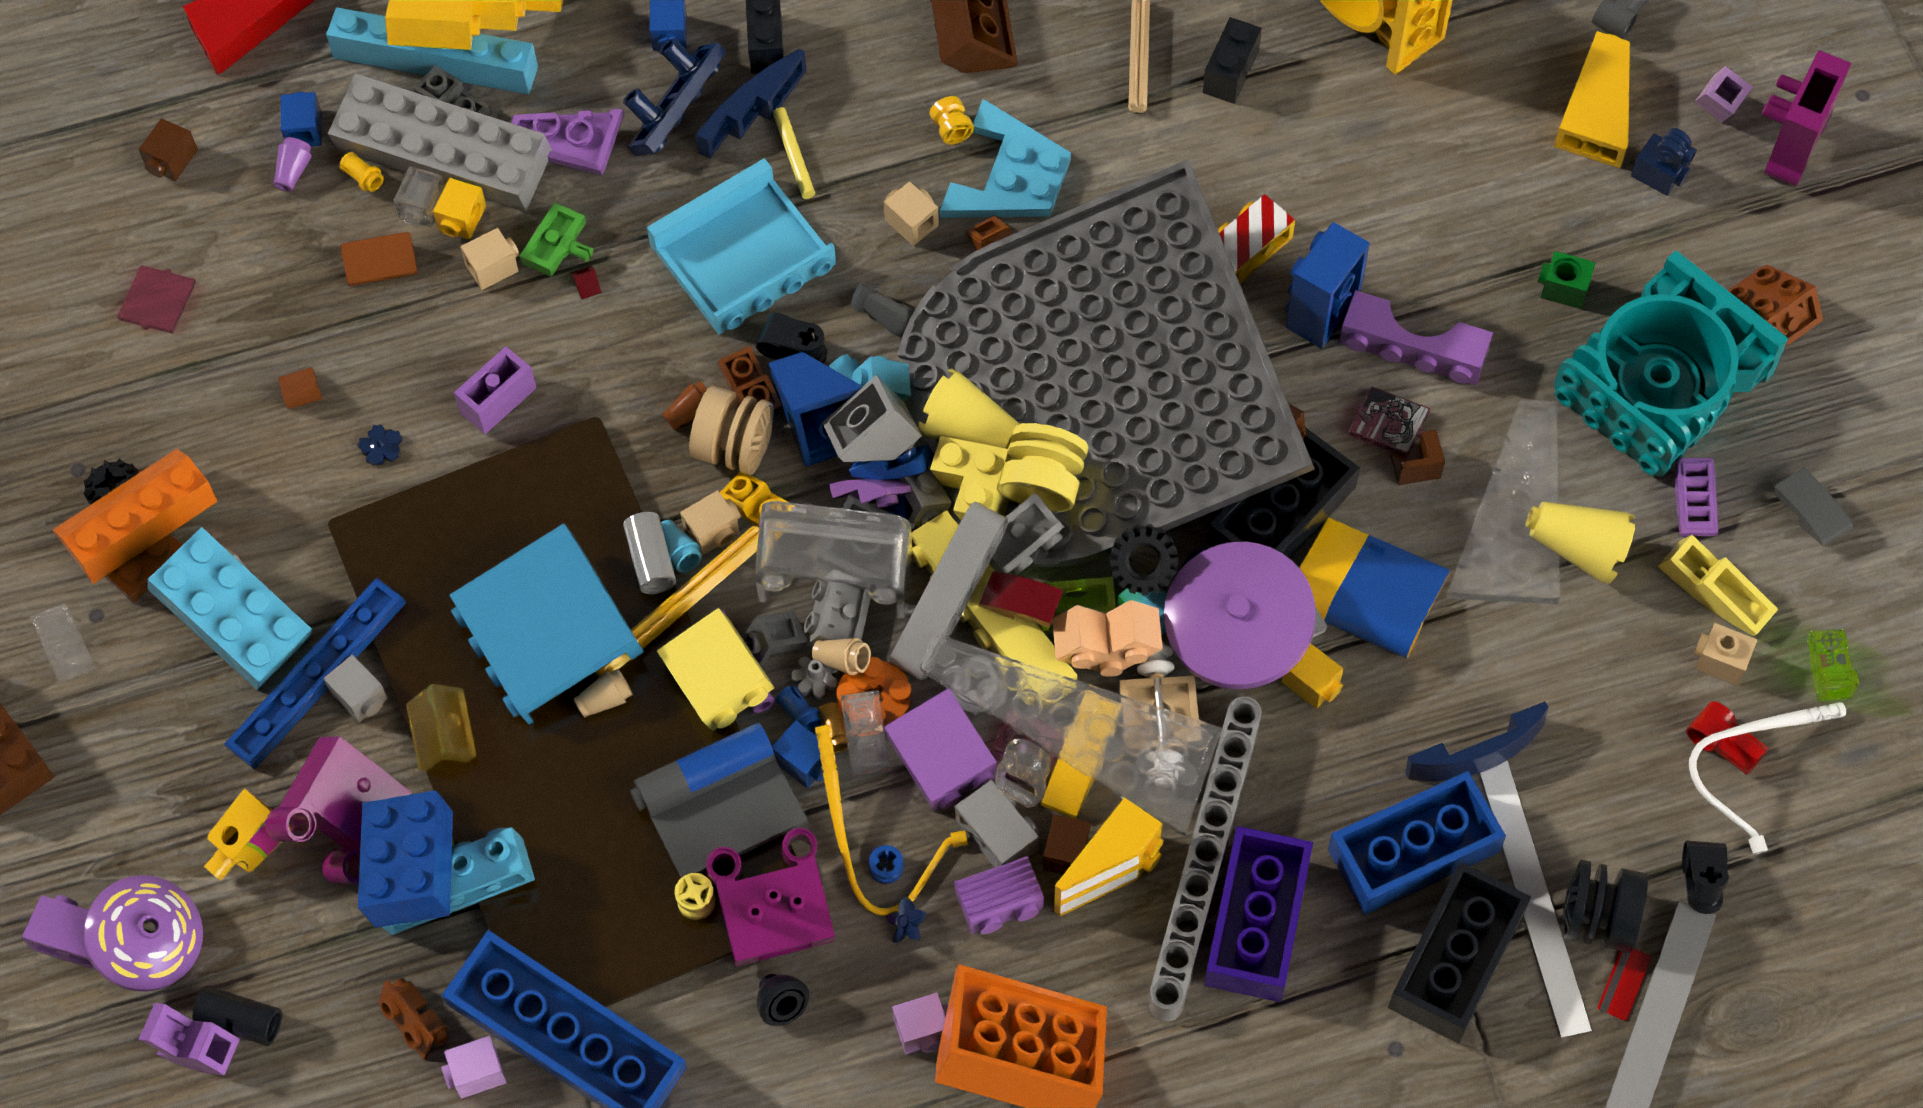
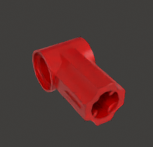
M1711 701L1687 727L1686 733L1689 739L1696 745L1711 734L1739 725L1735 715L1726 706L1719 702ZM1745 733L1714 741L1703 748V750L1707 752L1716 751L1740 771L1748 775L1765 755L1768 747L1750 733Z

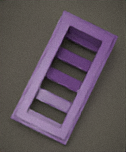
M1678 459L1673 469V480L1680 536H1717L1716 482L1713 459ZM1687 488H1703L1704 491H1687ZM1687 503H1705V506H1688ZM1707 516V521H1688V517Z

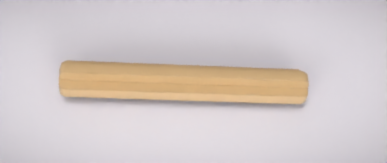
M1132 0L1128 109L1132 113H1144L1147 110L1150 0Z

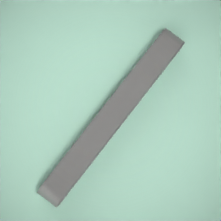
M1242 696L1234 699L1228 707L1150 987L1148 1007L1151 1014L1160 1021L1169 1022L1175 1020L1180 1016L1184 1008L1259 732L1262 710L1259 703L1250 697ZM1246 715L1252 719V722L1242 724L1237 722L1235 717ZM1228 749H1238L1243 755L1238 758H1232L1225 751ZM1225 782L1231 784L1234 789L1229 792H1222L1216 785ZM1210 817H1219L1225 824L1215 827L1209 825L1206 820ZM1208 851L1215 856V859L1209 862L1202 861L1196 854ZM1191 886H1199L1206 891V894L1194 897L1187 892V889ZM1182 921H1189L1197 929L1189 933L1183 932L1177 927V924ZM1174 956L1180 957L1185 960L1187 965L1179 969L1173 968L1167 963V960ZM1167 992L1173 994L1177 1001L1170 1005H1164L1158 1001L1157 996Z

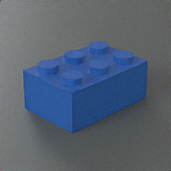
M1335 222L1331 223L1325 233L1319 231L1310 245L1311 251L1306 258L1299 257L1290 272L1293 281L1287 292L1290 295V300L1285 308V312L1288 313L1287 329L1319 348H1323L1346 317L1355 290L1361 292L1370 242Z
M436 790L362 803L358 909L375 928L450 916L453 811Z

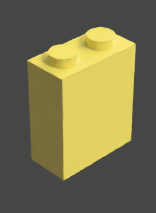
M719 608L657 650L701 720L712 731L717 728L727 727L733 723L738 713L748 706L753 707L762 703L767 698L768 693L775 688L729 618Z

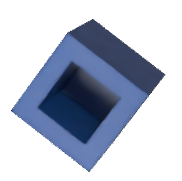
M650 0L649 31L653 50H660L668 40L676 38L687 49V12L685 0Z
M295 92L293 94L281 95V132L284 139L291 137L302 140L311 147L322 146V111L315 92Z
M795 721L773 744L772 748L779 767L808 789L815 780L819 782L824 779L816 735L798 721Z

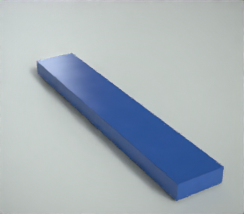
M376 577L224 745L255 770L328 690L323 678L351 655L357 658L406 604L404 598Z

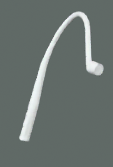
M1842 702L1748 722L1711 734L1698 742L1692 750L1689 759V771L1696 789L1710 804L1752 837L1748 841L1753 855L1768 851L1764 836H1759L1754 828L1716 799L1705 788L1697 771L1699 754L1710 743L1724 738L1755 731L1820 722L1821 720L1825 721L1831 718L1844 717L1846 715V708Z

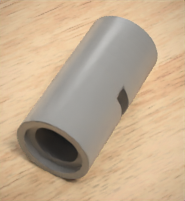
M641 512L628 517L624 521L623 527L640 591L645 594H658L671 589L676 584V578L659 515L655 512Z

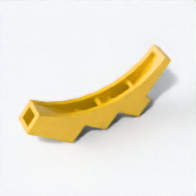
M389 0L385 16L387 44L471 50L473 36H479L480 29L516 31L518 19L525 16V10L561 12L563 0Z

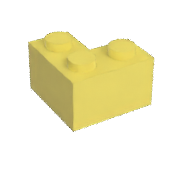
M940 436L930 470L942 486L960 489L953 509L958 518L962 520L967 509L975 501L1004 516L1009 499L999 492L998 486L1005 462L1013 460L1007 453L1008 449Z

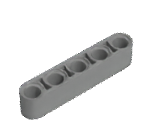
M976 501L970 505L891 654L890 664L921 681H924L929 676L1007 529L1008 518Z

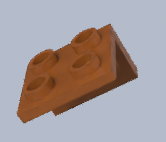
M1770 265L1758 268L1750 276L1728 290L1789 338L1785 347L1823 321L1816 286Z

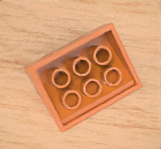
M958 964L937 1054L935 1083L1024 1108H1096L1103 1095L1107 1006Z

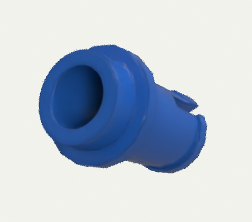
M792 685L791 688L788 686L778 694L776 698L777 703L782 706L793 720V723L798 721L810 732L819 726L821 719L818 717V709L815 707L811 708L796 686Z

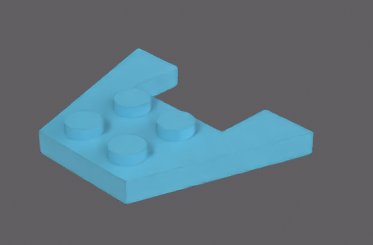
M982 99L973 123V133L1003 142L984 191L950 182L940 208V218L992 216L1050 217L1071 161V152Z

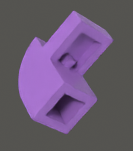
M154 1003L139 1037L140 1041L158 1051L156 1055L172 1063L199 1072L225 1075L240 1040L214 1023L192 1021L166 1004Z

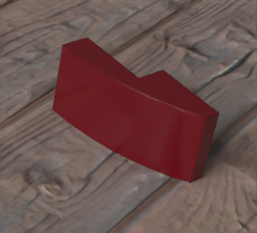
M992 571L979 607L1014 619L1016 615L1050 628L1063 596V590L1025 577Z

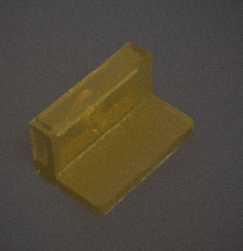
M431 684L407 703L406 707L419 770L428 771L442 759L469 762L476 756L463 688Z

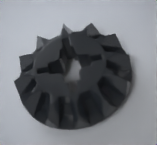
M120 458L116 462L104 460L103 465L96 469L91 468L90 476L88 479H84V495L86 500L91 505L111 492L107 487L109 477L112 476L116 482H119L116 484L117 488L139 473L133 464L125 463Z

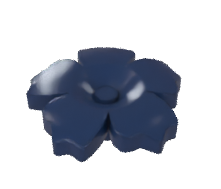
M382 424L378 426L373 425L372 430L368 431L369 438L359 439L358 448L362 451L363 455L367 456L366 462L373 466L384 464L385 459L389 462H394L399 458L400 447L398 445L402 442L399 431L389 429L385 432Z

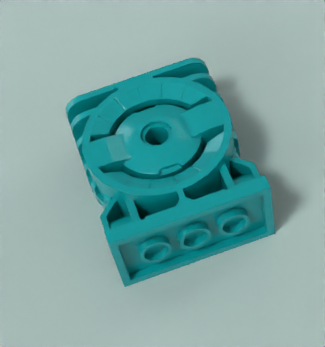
M1675 250L1666 259L1663 269L1644 286L1640 298L1621 306L1608 319L1600 333H1593L1588 338L1586 345H1580L1574 351L1572 359L1567 358L1559 365L1554 381V394L1559 403L1565 407L1572 408L1578 413L1587 426L1600 431L1618 451L1627 453L1638 462L1639 467L1646 474L1664 476L1670 470L1672 463H1676L1678 459L1684 456L1687 448L1695 446L1699 439L1713 428L1719 417L1725 412L1733 392H1750L1760 381L1765 383L1774 374L1789 338ZM1612 372L1617 375L1616 380L1613 377ZM1699 373L1701 375L1704 386L1703 396L1698 393L1700 389ZM1653 379H1660L1664 383H1657Z

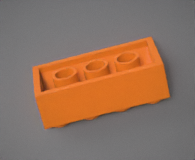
M176 448L54 528L53 532L89 580L95 584L218 501L208 480L189 456Z

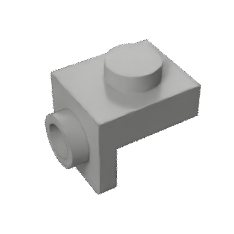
M931 470L899 478V481L907 483L911 487L912 492L904 496L914 510L908 519L909 522L916 525L914 530L950 507L951 500Z

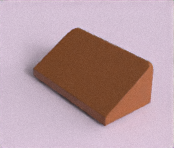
M409 232L352 241L340 245L348 287L418 274L414 244Z

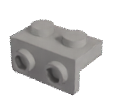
M1036 492L1006 516L1009 519V523L992 558L1004 573H1009L1013 570L1018 575L1034 562L1029 555L1040 546L1046 552L1063 538L1059 533L1064 528L1063 524L1058 521Z

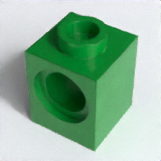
M1554 251L1551 263L1543 262L1537 283L1544 284L1540 298L1582 309L1596 262ZM1559 277L1567 278L1570 281L1561 280Z

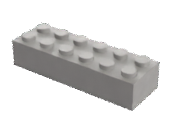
M356 73L328 131V135L338 151L344 153L352 151L362 159L442 185H446L449 178L482 187L484 198L526 212L549 161L547 156L550 151H553L543 133Z

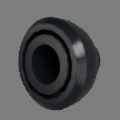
M769 974L759 983L757 995L759 1015L770 1026L789 1024L796 1020L806 1009L810 997L809 990L801 980L791 975Z

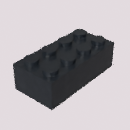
M1306 428V435L1303 441L1315 470L1226 506L1209 524L1207 544L1210 547L1231 542L1258 543L1271 547L1291 559L1356 488L1360 467Z
M1459 862L1393 991L1388 1008L1460 1044L1525 914L1532 896Z

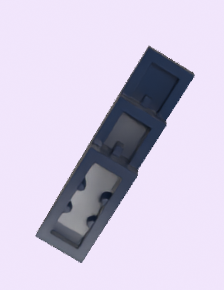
M797 49L769 65L742 85L718 107L696 133L699 154L711 159L728 134L741 140L758 115L771 120L773 118V111L781 107L807 71L805 51Z

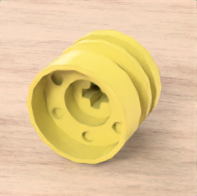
M1022 423L1015 426L1011 436L1013 443H1010L1007 452L1013 460L1007 461L1004 464L998 486L999 492L1018 504H1022L1036 492L1051 512L1072 510L1079 487V481L1074 475L1081 474L1084 468L1082 460H1085L1089 448L1086 441L1076 434L1050 425Z

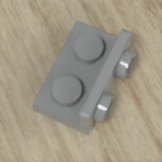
M833 569L822 579L819 578L812 590L811 597L815 600L813 611L809 613L804 624V632L807 633L806 638L808 640L806 646L813 648L818 640L859 638L861 640L874 585L836 569Z

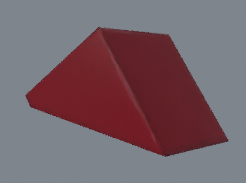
M592 266L571 272L581 300L602 293L596 272Z

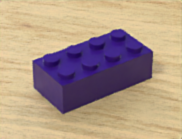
M1239 826L1236 827L1204 986L1282 1002L1313 842Z

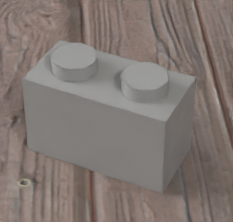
M990 780L955 805V820L963 830H966L970 839L995 868L1026 856L1029 858L1037 852L1038 835L1040 832L1029 816L1022 817L1014 808L1016 802L1008 790L1004 787L999 789Z

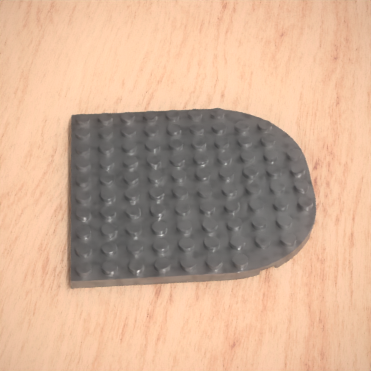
M1189 159L973 252L952 267L954 271L946 276L937 287L933 285L913 312L902 336L898 357L900 358L899 362L906 363L909 366L911 396L904 403L909 412L912 413V418L917 427L919 421L926 424L929 415L923 412L925 404L941 377L945 376L950 379L951 376L948 370L952 368L962 373L1020 424L1037 423L1061 428L1076 434L1085 440L1089 446L1085 460H1082L1084 468L1081 474L1074 475L1079 481V487L1072 510L1052 512L1064 526L1059 531L1063 538L1046 552L1040 546L1029 555L1034 561L1029 565L1032 567L1071 566L1111 554L1116 538L1120 537L1125 529H1132L1133 525L1140 524V526H1146V524H1152L1156 529L1160 527L1167 531L1315 470ZM922 435L916 441L914 447L917 448L928 444L935 455L939 440ZM932 461L930 462L926 470H930ZM942 486L952 502L947 511L959 525L961 520L953 509L960 489ZM1009 500L1004 517L1021 504Z

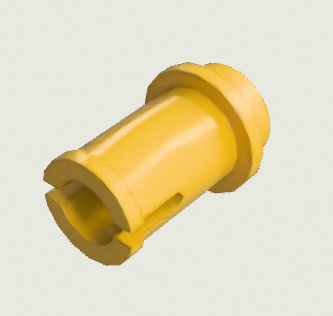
M352 151L342 157L339 168L356 180L361 190L374 192L380 188L384 177L377 166H370Z

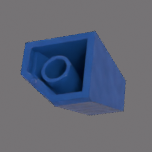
M804 352L770 362L769 367L774 388L782 403L783 412L805 467L837 457L836 450L822 422L861 389L860 385Z

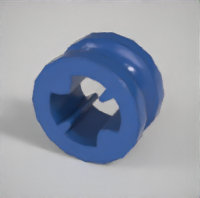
M882 845L873 850L869 857L870 874L873 879L882 884H892L902 876L904 870L903 856L897 848L890 845ZM886 857L887 862L889 858L894 859L893 870L886 872V868H884L883 871H880V859Z

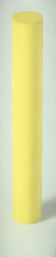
M783 107L776 108L773 111V116L802 198H812L815 195V190L786 109Z

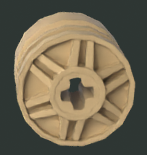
M710 386L700 401L693 421L689 441L690 457L716 465L725 453V464L728 469L734 471L739 467L740 472L744 474H754L761 463L771 438L774 415L773 404L766 400H760L756 404L754 397L747 396L738 407L737 393L717 386Z

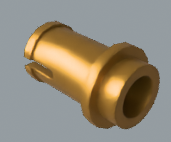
M831 702L818 708V717L821 719L822 726L830 725V734H832L831 739L834 746L833 751L841 753L851 747L853 736L846 729L839 703Z

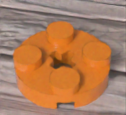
M871 657L869 666L863 673L858 672L856 675L843 674L836 690V696L844 721L853 729L861 733L870 734V731L880 730L884 733V726L910 711L912 691L909 680L901 669L890 664V662L882 661L878 657ZM870 690L881 691L883 701L880 703L875 700L871 703L866 702L868 698L867 692Z

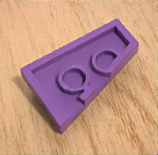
M610 109V112L592 113L589 110L578 111V114L557 115L555 112L519 114L513 116L511 123L545 134L553 150L547 156L548 162L603 176L624 117L623 109Z

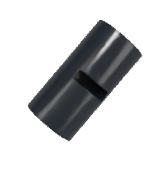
M207 985L201 990L196 999L192 1019L193 1021L214 1023L236 1037L264 1046H270L279 1031L282 1021V1010Z

